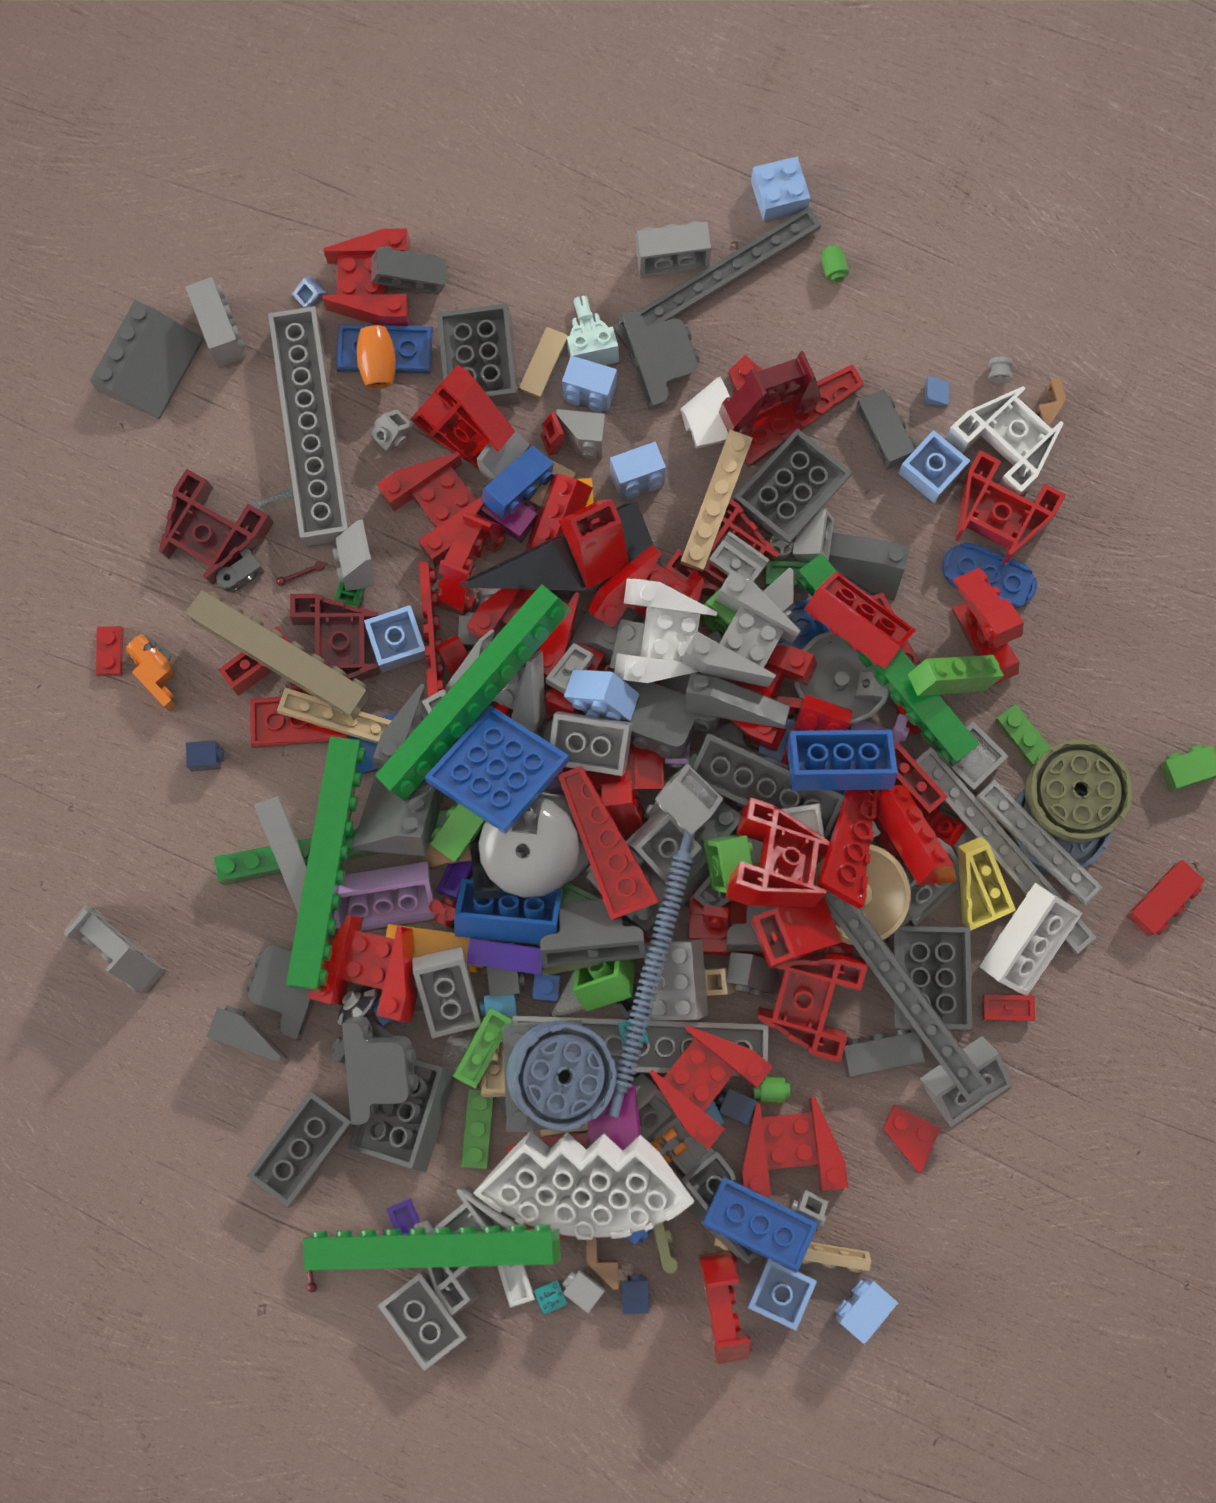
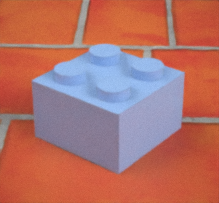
M798 156L753 167L751 183L763 222L794 215L809 207L810 195Z
M571 355L562 380L563 399L574 406L583 405L597 413L602 411L608 413L617 388V369Z
M933 430L902 463L898 474L935 504L966 470L970 460Z
M656 441L610 458V475L620 499H632L637 497L640 492L645 490L655 491L661 488L662 484H665L666 466Z
M411 605L364 620L382 673L426 658L425 646Z
M573 670L564 697L572 703V707L583 711L586 716L617 721H631L639 693L613 672Z
M766 1258L746 1306L759 1314L793 1330H797L817 1281L800 1272L795 1273Z
M866 1278L865 1281L860 1279L851 1290L854 1294L848 1301L844 1299L835 1309L837 1315L834 1317L863 1344L868 1341L898 1304L897 1301L869 1278Z

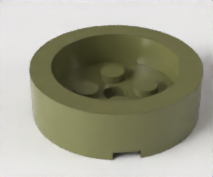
M1085 739L1068 740L1048 750L1031 768L1025 786L1026 804L1031 816L1053 838L1068 843L1091 842L1114 830L1126 817L1133 797L1131 776L1124 762L1119 760L1110 751V748L1105 745ZM1077 783L1086 786V796L1081 797L1076 794L1074 788Z

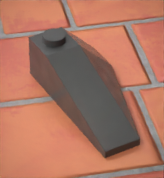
M833 532L829 562L837 571L845 575V578L864 587V590L870 594L877 595L883 593L887 599L895 600L910 547L884 540Z
M700 672L691 673L686 690V712L785 729L790 706L730 679L706 675Z

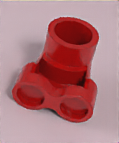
M445 898L444 902L432 900L429 903V910L435 914L433 920L451 928L454 923L457 902L449 898Z

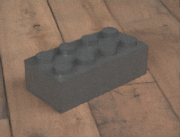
M310 1091L247 1177L287 1208L293 1207L353 1126L351 1119L319 1094Z

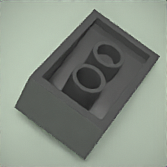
M226 1005L225 1010L217 1007L206 1037L280 1063H288L289 1059L250 1018L244 1017L245 1011Z

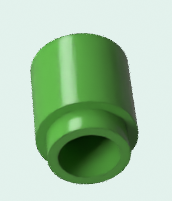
M833 245L822 251L821 261L826 279L833 283L845 280L849 270L843 250H840L839 246Z
M765 1077L757 1088L753 1087V1099L760 1100V1103H785V1098H790V1083H785V1078Z

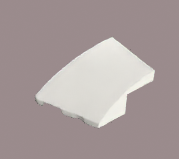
M721 377L716 378L680 409L686 432L691 431L696 449L726 442L728 432L720 417L719 410L722 402L730 396Z

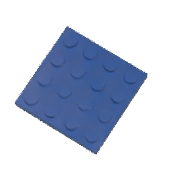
M490 705L425 776L427 783L506 834L567 765L570 758L565 752Z

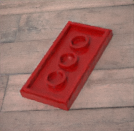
M281 697L250 699L252 748L327 743L330 737L349 739L347 734L277 713Z

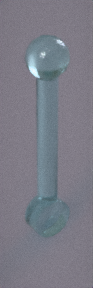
M289 487L287 492L258 503L252 502L250 505L258 509L284 497H294L293 487Z

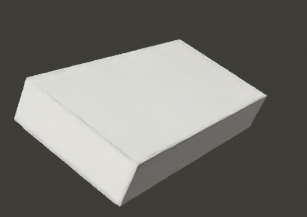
M516 1265L511 1268L509 1266H497L510 1308L535 1300L525 1265Z

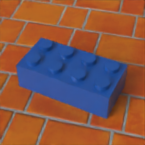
M892 730L790 731L787 754L791 791L893 789L898 772Z
M462 879L454 915L455 937L540 945V941L544 936L558 933L560 924L559 910L562 906V888H558L545 896L523 898L507 893L499 887V898L474 899L473 880Z

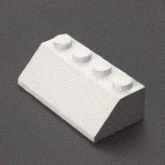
M1035 883L979 967L1002 984L1023 995H1028L1083 913Z

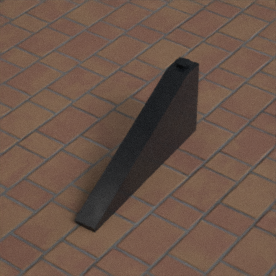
M627 502L616 507L622 522L629 563L651 544L654 546L637 502ZM562 533L459 582L461 587L535 590L542 584L548 590L598 591L611 578L587 589L566 537ZM658 559L656 563L662 566L660 559Z

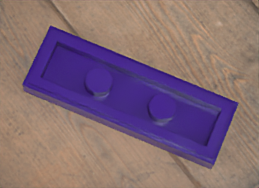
M470 938L466 964L538 975L543 974L540 948Z

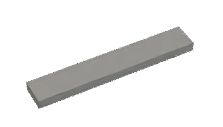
M995 779L976 797L1083 906L1103 888Z
M279 796L259 802L254 807L299 914L307 863Z

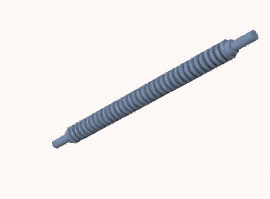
M687 830L685 831L680 851L677 850L676 855H673L672 858L677 861L671 862V866L675 867V869L670 868L669 872L673 875L667 876V879L672 881H666L665 885L670 888H664V892L668 893V895L662 894V898L666 901L660 902V905L665 907H659L658 911L663 914H657V918L661 919V921L655 920V924L659 925V927L653 928V931L658 933H652L651 935L656 940H650L649 944L654 945V947L648 946V950L652 954L647 953L646 957L650 958V960L645 959L644 961L649 966H643L642 970L647 971V973H641V977H644L645 980L639 979V983L643 984V987H637V990L642 992H636L635 996L640 999H634L633 1001L638 1006L632 1005V1010H635L636 1013L631 1012L630 1016L635 1018L634 1020H628V1023L633 1024L626 1027L627 1030H631L630 1033L625 1032L624 1035L629 1037V1040L623 1039V1043H626L627 1047L621 1046V1049L626 1051L625 1053H619V1056L624 1057L623 1060L618 1059L617 1061L622 1066L616 1065V1069L620 1070V1073H616L618 1080L615 1082V1092L608 1114L613 1117H619L625 1092L628 1093L629 1087L632 1088L633 1085L628 1083V1080L634 1081V1077H631L630 1073L636 1074V1071L631 1070V1068H637L638 1064L633 1063L634 1060L639 1061L640 1057L635 1056L636 1053L641 1055V1051L637 1050V1047L643 1048V1044L638 1042L639 1040L644 1041L645 1037L640 1035H646L647 1033L642 1028H648L649 1024L644 1023V1020L650 1021V1017H647L646 1014L651 1015L652 1011L648 1010V1007H654V1004L649 1002L656 999L651 996V994L657 995L658 992L653 990V987L659 988V984L655 983V981H661L657 974L662 975L663 971L658 970V968L664 969L665 965L661 964L660 961L666 962V958L662 957V955H668V951H665L664 948L669 949L670 945L665 942H671L672 940L667 935L673 936V931L669 929H675V925L671 924V922L676 923L677 919L672 916H678L679 914L674 909L680 910V905L676 903H682V899L678 898V896L683 897L684 893L679 890H685L686 888L681 883L687 884V879L683 877H689V873L685 872V870L690 871L691 867L686 864H692L693 862L690 850L695 832L691 835Z

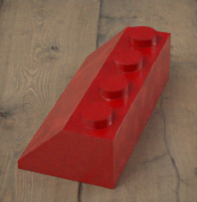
M559 473L553 474L524 551L562 534L563 530L559 519L586 507L593 487L572 477Z
M837 571L818 587L804 608L814 620L822 622L829 627L833 634L841 636L849 642L853 649L861 651L870 658L872 663L884 669L893 661L916 631V629Z
M894 785L893 789H883L878 796L876 816L917 884L928 885L954 882L956 880L954 865L948 857L947 851L935 836V832L925 820L922 811L912 799L909 790L904 785Z

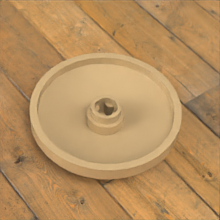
M870 844L869 853L871 854V859L866 870V876H868L864 906L860 909L884 940L893 934L904 921L910 907L911 887L907 873L901 863L885 849ZM825 857L816 866L814 886H817ZM833 918L842 942L853 945Z

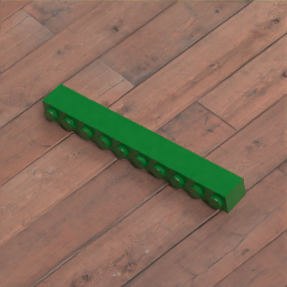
M821 553L798 571L796 577L797 584L802 591H807L812 597L818 587L833 575L836 570ZM843 639L846 645L852 649L849 642ZM902 649L885 669L872 663L870 658L861 651H857L861 663L865 667L871 668L875 673L876 681L890 691V697L893 702L904 708L907 712L906 717L913 725H918L922 730L921 734L925 741L936 747L939 758L945 764L949 763L953 767L979 746V742L940 695L917 696L907 675L916 666Z
M541 584L375 776L389 791L405 801L569 614L571 609Z
M330 737L286 982V985L293 989L321 992L322 986H325L327 983L328 971L325 970L326 960L330 961L332 945H329L330 936L334 935L336 931V920H333L334 913L340 907L341 896L338 895L339 885H343L345 879V870H342L343 861L348 860L349 846L346 845L347 838L352 836L353 821L350 820L352 812H356L358 798L355 797L356 787L360 788L362 773H359L360 763L364 764L366 749L363 748L360 740Z
M449 810L438 813L433 832L439 825L443 827L448 818L445 816ZM358 828L353 829L352 836L347 838L346 845L349 846L348 860L382 854V852L352 849ZM312 837L297 840L306 863H308ZM271 846L214 857L217 880L222 885L282 874Z
M550 1224L534 1225L535 1229L526 1230L525 1225H511L509 1230H500V1226L494 1225L484 1226V1231H475V1226L459 1227L457 1232H450V1227L434 1228V1232H425V1228H411L409 1233H401L400 1228L385 1229V1234H376V1229L360 1230L361 1234L352 1235V1230L336 1231V1235H328V1231H313L312 1236L303 1238L304 1271L552 1265L561 1261L559 1229H551Z

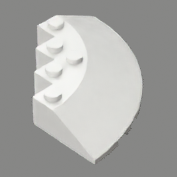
M530 1131L474 1191V1194L488 1206L499 1213L503 1211L515 1218V1222L521 1225L525 1223L535 1227L534 1225L550 1224L551 1229H559L560 1234L576 1236L577 1239L592 1240L593 1237L622 1238L631 1236L633 1232L644 1229L645 1231L654 1228V1225L676 1217L694 1202L662 1155L641 1135L622 1151L604 1133L586 1150L568 1132L549 1148L538 1136Z

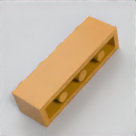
M388 924L386 937L395 939L397 926L399 925ZM407 927L413 929V958L462 946L467 962L470 938L455 937V933ZM467 964L469 972L478 973L479 969L485 970V966Z

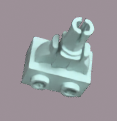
M581 296L582 305L580 298L576 297L573 303L576 308L579 326L576 318H573V328L570 336H567L569 357L572 355L601 365L618 363L619 351L614 328H608L600 320L597 313L594 314V322L588 297Z

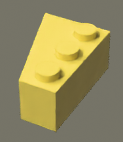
M978 837L958 846L962 924L965 927H970L971 931L1016 911L989 843L982 837Z

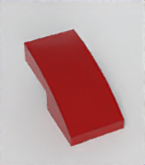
M554 412L550 413L542 423L544 431L540 434L549 456L557 454L565 440L563 430Z

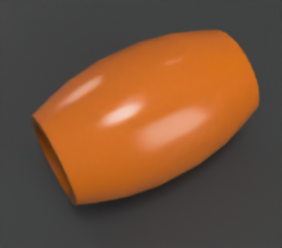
M384 326L364 327L360 330L358 336V368L365 386L369 389L390 387L395 376V350L392 339Z

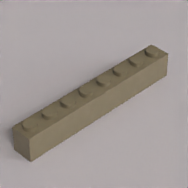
M203 590L200 591L185 613L191 622L354 721L370 697L366 690L367 686L356 678L351 681L345 677L346 673L336 666H333V668L328 667L324 664L326 661L315 653L312 656L305 653V648L295 641L287 642L283 639L285 636L276 629L272 628L269 631L263 627L264 623L256 617L251 616L249 619L244 616L242 609L232 603L230 606L222 602L224 599L215 592L211 591L208 594Z

